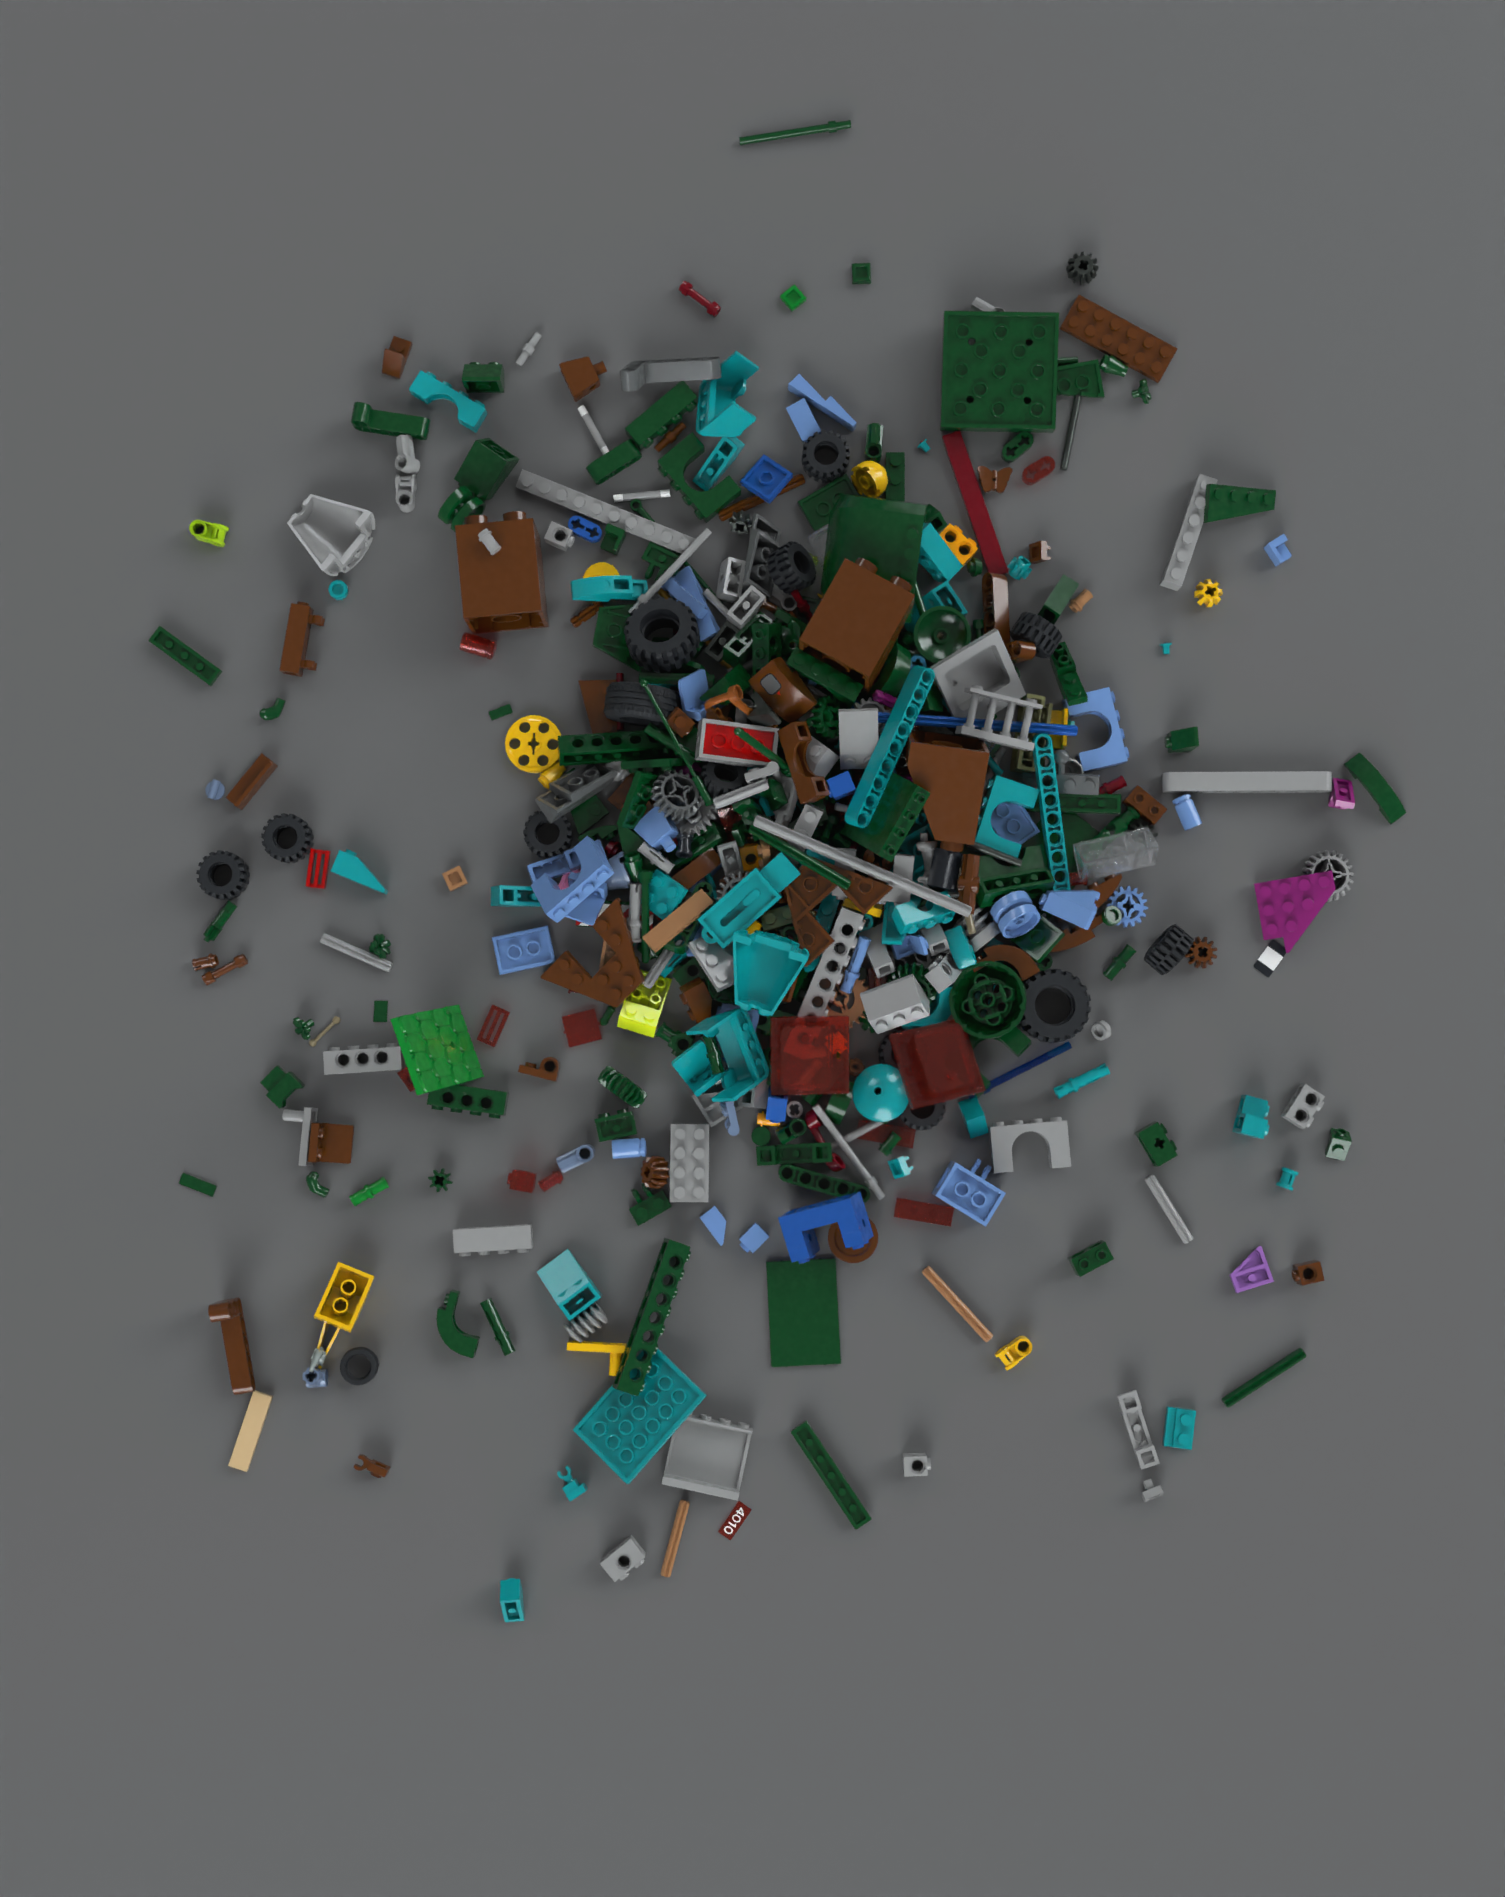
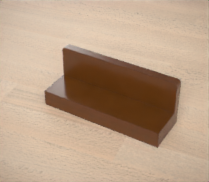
M261 753L225 798L232 802L234 806L243 810L278 765Z

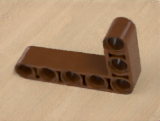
M984 574L982 578L984 634L994 628L999 631L1013 664L1032 659L1036 654L1034 643L1026 641L1010 642L1007 577L1004 574Z
M239 1297L217 1301L209 1305L208 1313L212 1323L221 1322L233 1394L239 1395L255 1392V1378L241 1300Z

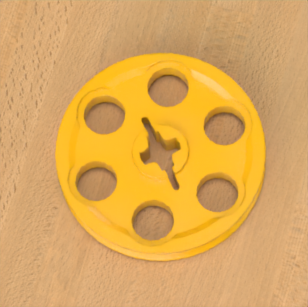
M537 715L523 717L517 720L507 732L505 739L506 753L510 761L520 770L528 773L544 772L554 766L559 760L558 747L555 750H551L548 748V742L553 739L558 741V736H561V733L557 726L545 717ZM522 723L530 724L528 732L523 733L520 731ZM542 723H547L549 731L541 733L539 726ZM535 733V739L539 745L535 747L533 755V748L529 743L533 742ZM511 740H520L519 748L512 749L510 747ZM523 755L529 757V763L525 766L519 764V758ZM540 756L548 757L547 765L541 766L538 764Z

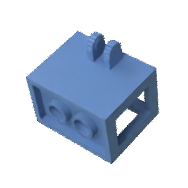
M977 1159L970 1171L958 1163L950 1161L931 1194L986 1227L1006 1194L985 1180L992 1167L987 1165L979 1177L974 1173L979 1168L981 1160Z

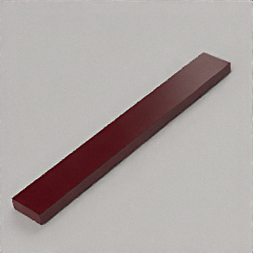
M959 430L942 436V441L987 572L1007 574L1009 571L961 432Z

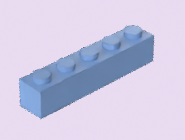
M672 576L661 587L663 590L670 592L669 595L672 598H676V602L679 600L685 603V606H689L696 619L702 620L709 612L702 603Z

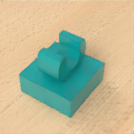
M901 1156L887 1161L894 1179L911 1174L910 1171L913 1169V1166L908 1167L906 1160L910 1159L909 1156Z

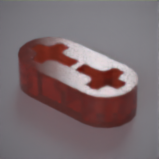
M1045 456L1026 467L1022 473V481L1027 485H1033L1050 475L1055 468L1054 459L1050 456ZM1044 462L1051 464L1049 470L1047 468L1040 470ZM1035 471L1037 472V473L1034 475L1033 480H1032V478H1027V477H1026L1027 474H1028V472H1029L1030 474L1034 473Z

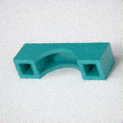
M420 370L409 388L411 395L427 405L437 399L452 401L458 407L459 423L477 433L488 415L485 405L478 400L472 401L461 390L459 392L455 391L448 382L438 381L437 377L431 372L427 371L425 373Z

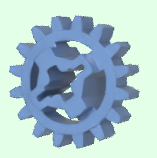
M1126 886L1125 890L1123 887H1119V893L1114 891L1113 897L1110 896L1108 898L1110 903L1105 904V907L1116 906L1122 914L1121 921L1116 924L1117 926L1123 923V928H1126L1129 923L1133 927L1135 926L1134 921L1137 923L1142 922L1139 917H1146L1143 910H1147L1148 907L1144 906L1143 903L1147 902V899L1142 900L1143 892L1137 894L1138 888H1134L1131 891L1130 886ZM1120 895H1123L1120 902H1115ZM1132 896L1137 900L1138 903H1135V901L1132 899ZM1126 903L1130 906V909L1127 911L1126 908H1123V905ZM1138 911L1137 915L1130 919L1131 913Z

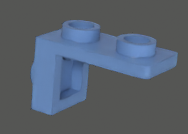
M906 934L902 945H890L896 960L914 953L927 955V949L929 948L927 940L923 936L916 934Z

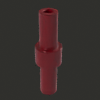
M794 590L791 594L797 603L796 606L809 622L813 616L810 606L802 598L799 591Z

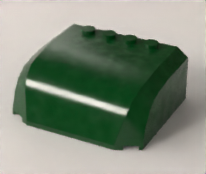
M841 494L829 515L820 588L823 597L844 559L846 558L855 563L858 557L873 563L878 568L876 575L888 581L892 576L906 580L912 586L910 593L914 594L923 525L926 523L928 504ZM915 601L905 623H911L913 620Z

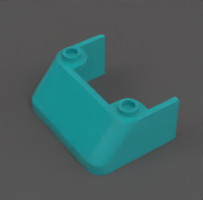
M735 351L720 364L721 378L702 380L699 386L696 432L702 436L734 438L740 436L747 427L756 421L754 415L736 404V398L745 393L746 380L759 370V366L738 351Z
M737 1008L706 1018L686 1031L687 1035L703 1034L705 1037L716 1036L729 1068L721 1077L724 1090L711 1098L713 1102L735 1101L768 1077L769 1067L747 1010Z

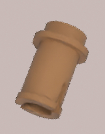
M1083 589L1075 599L1070 601V609L1075 613L1081 612L1083 610L1082 607L1093 598L1092 593L1087 589Z

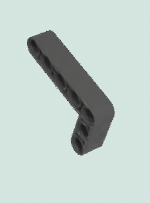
M720 357L633 361L620 370L622 391L638 390L645 383L721 378Z

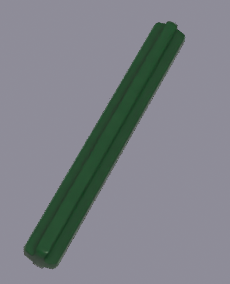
M1298 1348L1222 1398L1223 1404L1227 1408L1231 1407L1306 1358L1304 1350Z

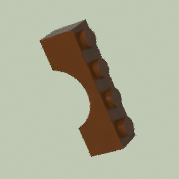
M792 722L778 730L777 732L800 804L815 803L830 795L824 776L815 775L809 769L806 761L807 747L812 740L807 722Z

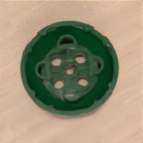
M994 961L978 962L964 969L956 979L949 996L951 1014L958 1026L968 1034L983 1039L998 1038L1012 1031L1023 1018L1027 1004L1026 990L1020 977L1008 966ZM983 967L982 969L973 972V969ZM999 985L1000 991L994 993L992 990L993 986ZM977 991L982 993L980 999L975 998ZM993 998V1001H991V1004L989 1005L988 999ZM1004 1003L1006 1005L1004 1011L999 1010V1004ZM986 1009L988 1011V1015H986L983 1018L981 1017L980 1013L982 1010Z

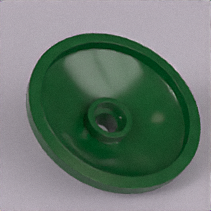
M936 606L928 609L918 618L914 626L913 639L918 652L926 660L937 663L968 645L971 640V629L965 616L955 608ZM938 633H941L943 635L942 640H939L937 638Z

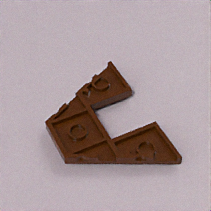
M814 858L851 880L850 887L844 890L804 865L799 867L798 870L801 874L784 890L788 906L790 907L795 933L800 944L799 947L800 949L806 948L809 951V958L804 966L808 967L835 942L810 913L834 889L839 887L865 915L893 887Z
M616 898L596 919L595 924L591 925L616 954L592 977L567 950L541 975V979L616 1008L645 981L643 973L639 968L638 957H636L634 952V943L631 933L627 928V920L622 912L620 898Z

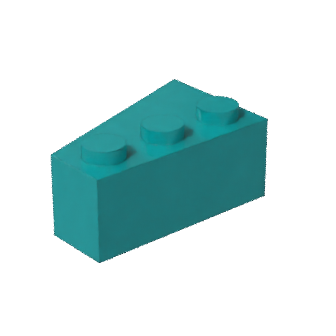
M925 523L923 525L919 563L937 582H949L963 566L932 524Z

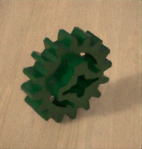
M824 696L818 698V702L814 706L815 709H811V712L814 713L811 720L815 722L812 726L817 727L816 733H821L822 738H835L839 736V709H844V707L840 708L841 701H836V697Z

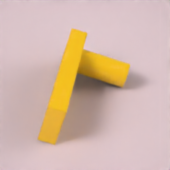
M572 1340L567 1342V1350L610 1353L609 1375L616 1376L626 1343L578 1342Z

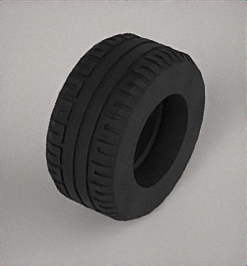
M612 682L607 687L604 713L608 719L647 727L652 722L658 728H666L645 688L640 683ZM648 684L663 715L667 718L679 705L677 692L665 687Z

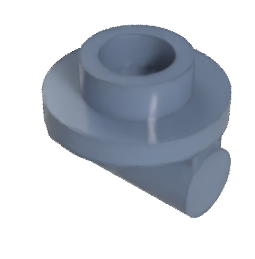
M214 779L209 782L205 789L207 798L212 800L221 799L225 794L224 785Z

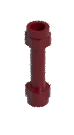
M684 281L680 285L679 291L684 296L689 295L704 306L708 314L714 317L719 314L721 310L719 304L715 301L711 303L695 291L691 283Z

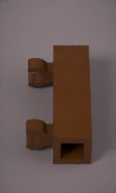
M305 602L291 603L280 664V671L283 674L302 677L303 669L316 671L317 668L315 661L305 660L311 624L324 626L325 619L323 616L313 615L314 610Z

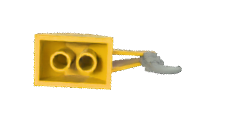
M337 1263L314 1315L315 1319L323 1321L324 1324L318 1346L311 1357L310 1372H313L315 1367L321 1369L340 1329L348 1332L352 1331L375 1276L343 1263ZM329 1324L338 1327L326 1351H324L323 1344Z

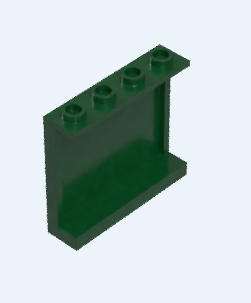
M892 772L869 825L865 828H860L845 823L840 833L892 862L931 793Z

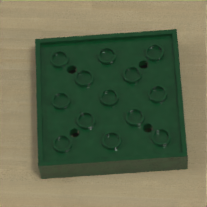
M944 311L940 431L1053 433L1056 427L1059 312ZM969 339L975 340V344H974V345H970V344L968 343V340H969ZM1031 340L1032 345L1027 346L1025 341ZM968 397H972L973 402L968 403L966 399ZM1024 398H1029L1030 403L1025 404Z

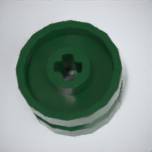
M461 486L444 502L439 510L438 518L446 525L451 524V529L455 532V525H465V517L482 515L486 504L478 497L472 498L473 493L467 487Z

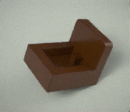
M676 707L666 718L669 726L681 737L688 735L695 724L679 707Z

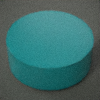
M341 580L331 582L328 588L329 594L336 600L346 598L349 592L348 586Z

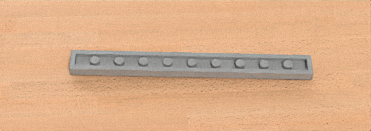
M522 469L515 486L518 489L605 524L609 523L625 530V532L680 554L696 539Z

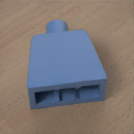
M654 807L640 819L634 830L653 848L657 850L664 848L666 852H671L676 848L673 839L679 834L674 820H671L670 815L664 818L665 813L663 811L658 813L660 808Z

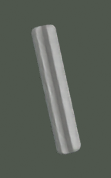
M762 779L715 797L713 799L714 805L719 809L768 790V781Z

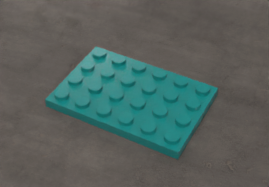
M659 1348L651 1358L652 1366L650 1372L644 1378L645 1386L643 1391L639 1393V1396L617 1390L611 1386L573 1429L626 1484H630L707 1396ZM643 1351L637 1356V1359H641L643 1357ZM636 1368L630 1371V1378H634L637 1375Z

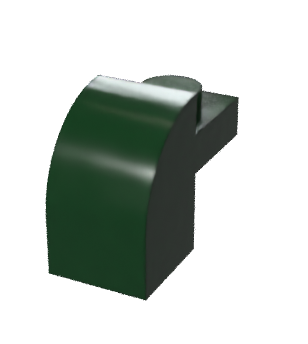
M840 1077L836 1081L824 1110L831 1122L840 1125L853 1096L854 1083Z

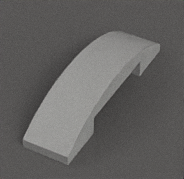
M1136 1389L1117 1395L1122 1417L1141 1470L1160 1464L1148 1432Z

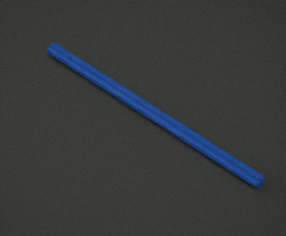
M878 712V723H886L891 713ZM918 715L914 725L956 728V726H963L967 718ZM974 719V729L981 730L982 727L984 728L986 719ZM993 720L992 730L1002 731L1004 720ZM1012 721L1010 732H1021L1023 722ZM1031 722L1029 733L1076 736L1078 727L1076 725Z

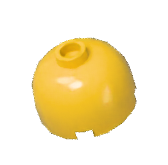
M864 461L852 468L853 475L851 480L860 495L864 493L867 497L877 498L885 491L888 478L886 469L875 461Z

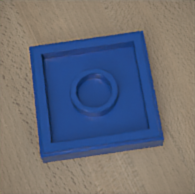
M763 454L740 480V484L770 504L793 478V473Z

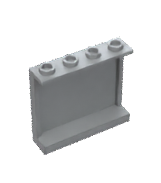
M692 1412L671 1437L662 1484L738 1501L753 1428L749 1427L750 1424L738 1422L737 1425L730 1423L731 1420L719 1418V1420L711 1419L712 1416L700 1414V1416L692 1415Z

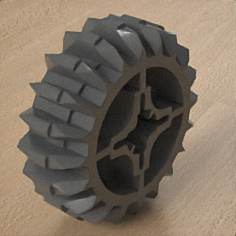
M675 769L671 770V772L665 771L663 775H659L657 780L654 781L653 788L651 789L653 794L651 800L655 801L654 807L660 808L658 813L662 811L665 813L664 818L670 815L671 820H675L676 817L679 821L683 820V818L689 819L696 814L697 810L701 807L700 803L703 801L695 783L689 778V773L684 775L682 770H679L678 773ZM665 785H666V787H667V790H666L667 793H668L667 796H665V793H664V786H665ZM687 794L689 795V799H690L689 805H688L687 802H686V801H687V798H686V795H687Z

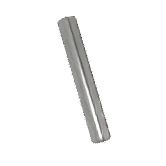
M678 940L675 944L679 946L682 940ZM664 948L644 979L643 985L649 989L653 987L674 952Z
M323 934L321 937V943L389 972L393 966L392 962L333 936Z
M1155 1175L1146 1177L1145 1182L1183 1243L1186 1244L1192 1241L1191 1233Z

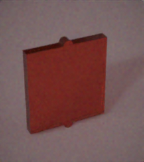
M595 1009L562 1017L565 1028L564 1034L567 1036L569 1047L602 1039L599 1029L600 1022L597 1021Z

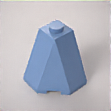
M1047 890L1045 894L1041 895L1038 904H1040L1039 908L1088 930L1097 911L1094 902L1095 900L1098 901L1100 893L1095 890Z

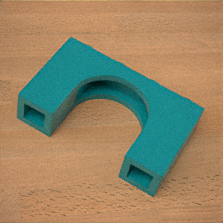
M995 775L992 776V779L989 778L986 784L988 791L986 797L983 796L980 808L982 809L978 819L975 842L1018 858L1022 845L999 837L992 828L991 815L995 807L1002 802L1013 803L1027 809L1034 808L1039 789ZM969 848L970 850H973V851H975V852L984 854V853H982V852H979V851H977V850H974V849H972V848Z

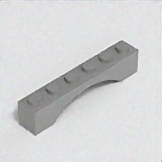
M1199 474L1195 479L1184 519L1165 567L1160 586L1175 591L1182 587L1204 522L1206 485L1217 484V479L1203 474Z

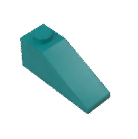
M722 437L692 481L704 491L710 490L734 462L745 444L737 437Z
M348 849L345 852L339 850L331 872L387 895L388 890L364 862L356 857L357 853Z
M498 885L491 887V906L541 907L530 886Z

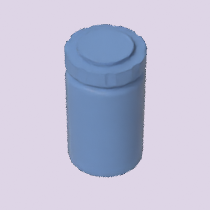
M1184 794L1172 801L1173 805L1175 804V809L1184 831L1202 824L1195 804L1190 799V794Z
M645 1138L612 1140L613 1159L646 1157L647 1146Z

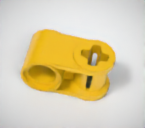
M1018 1336L995 1353V1356L1000 1358L1006 1370H1010L1031 1353L1032 1344L1026 1336ZM1021 1341L1028 1343L1025 1350L1018 1349V1344Z

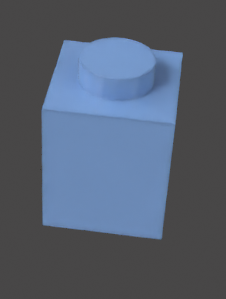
M755 1222L739 1238L741 1241L739 1245L746 1252L750 1250L754 1253L769 1238V1235Z

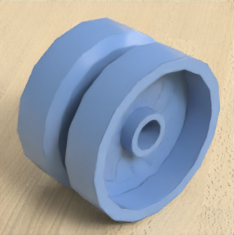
M1015 891L1003 896L996 901L990 910L993 920L998 924L999 930L1005 938H1015L1029 932L1037 925L1041 918L1040 913L1032 905V900L1025 891Z

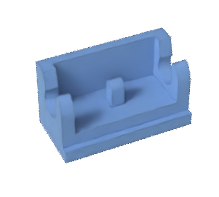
M805 398L786 408L803 442L807 443V439L810 436L813 437L815 432L821 434V429Z

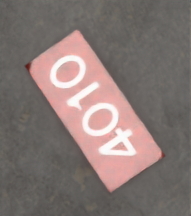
M738 1501L718 1532L731 1540L751 1512V1509Z

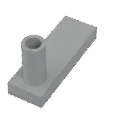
M304 1107V1111L284 1109L282 1116L284 1121L303 1122L299 1166H313V1162H308L311 1123L317 1122L318 1108Z

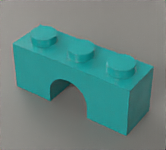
M948 891L940 892L941 894L950 897ZM913 901L896 905L891 917L900 935L905 933H915L922 928L929 929L935 924L948 923L953 919L956 912L930 901H927L925 905L928 911H921L915 906Z

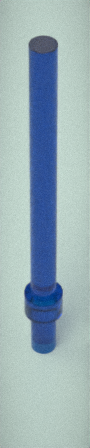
M1068 1041L991 1080V1086L983 1094L989 1093L992 1088L1071 1049V1044ZM970 1091L966 1093L969 1100L975 1097Z

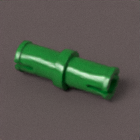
M381 1177L370 1185H364L363 1189L350 1195L349 1198L353 1205L357 1206L368 1198H374L375 1194L389 1188L386 1179Z

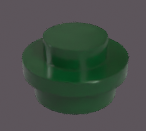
M976 557L971 558L967 563V571L972 577L982 573V561Z

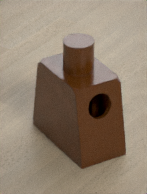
M588 356L559 364L561 373L575 402L600 386L598 376L607 372L603 361L592 365Z

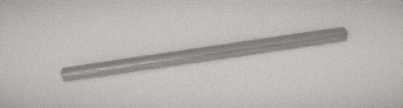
M759 815L755 817L753 822L755 827L965 917H969L972 911V907L764 817Z

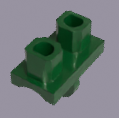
M747 797L732 804L733 810L742 815L743 822L748 826L753 824L757 815L765 814L755 797Z

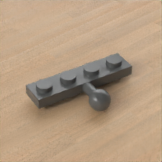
M1057 750L1054 754V760L1057 763L1058 792L1062 794L1099 795L1100 775L1065 773V764L1069 760V754L1066 750ZM1022 772V784L1037 789L1035 772ZM1046 775L1043 777L1042 782L1045 786H1048L1051 779Z

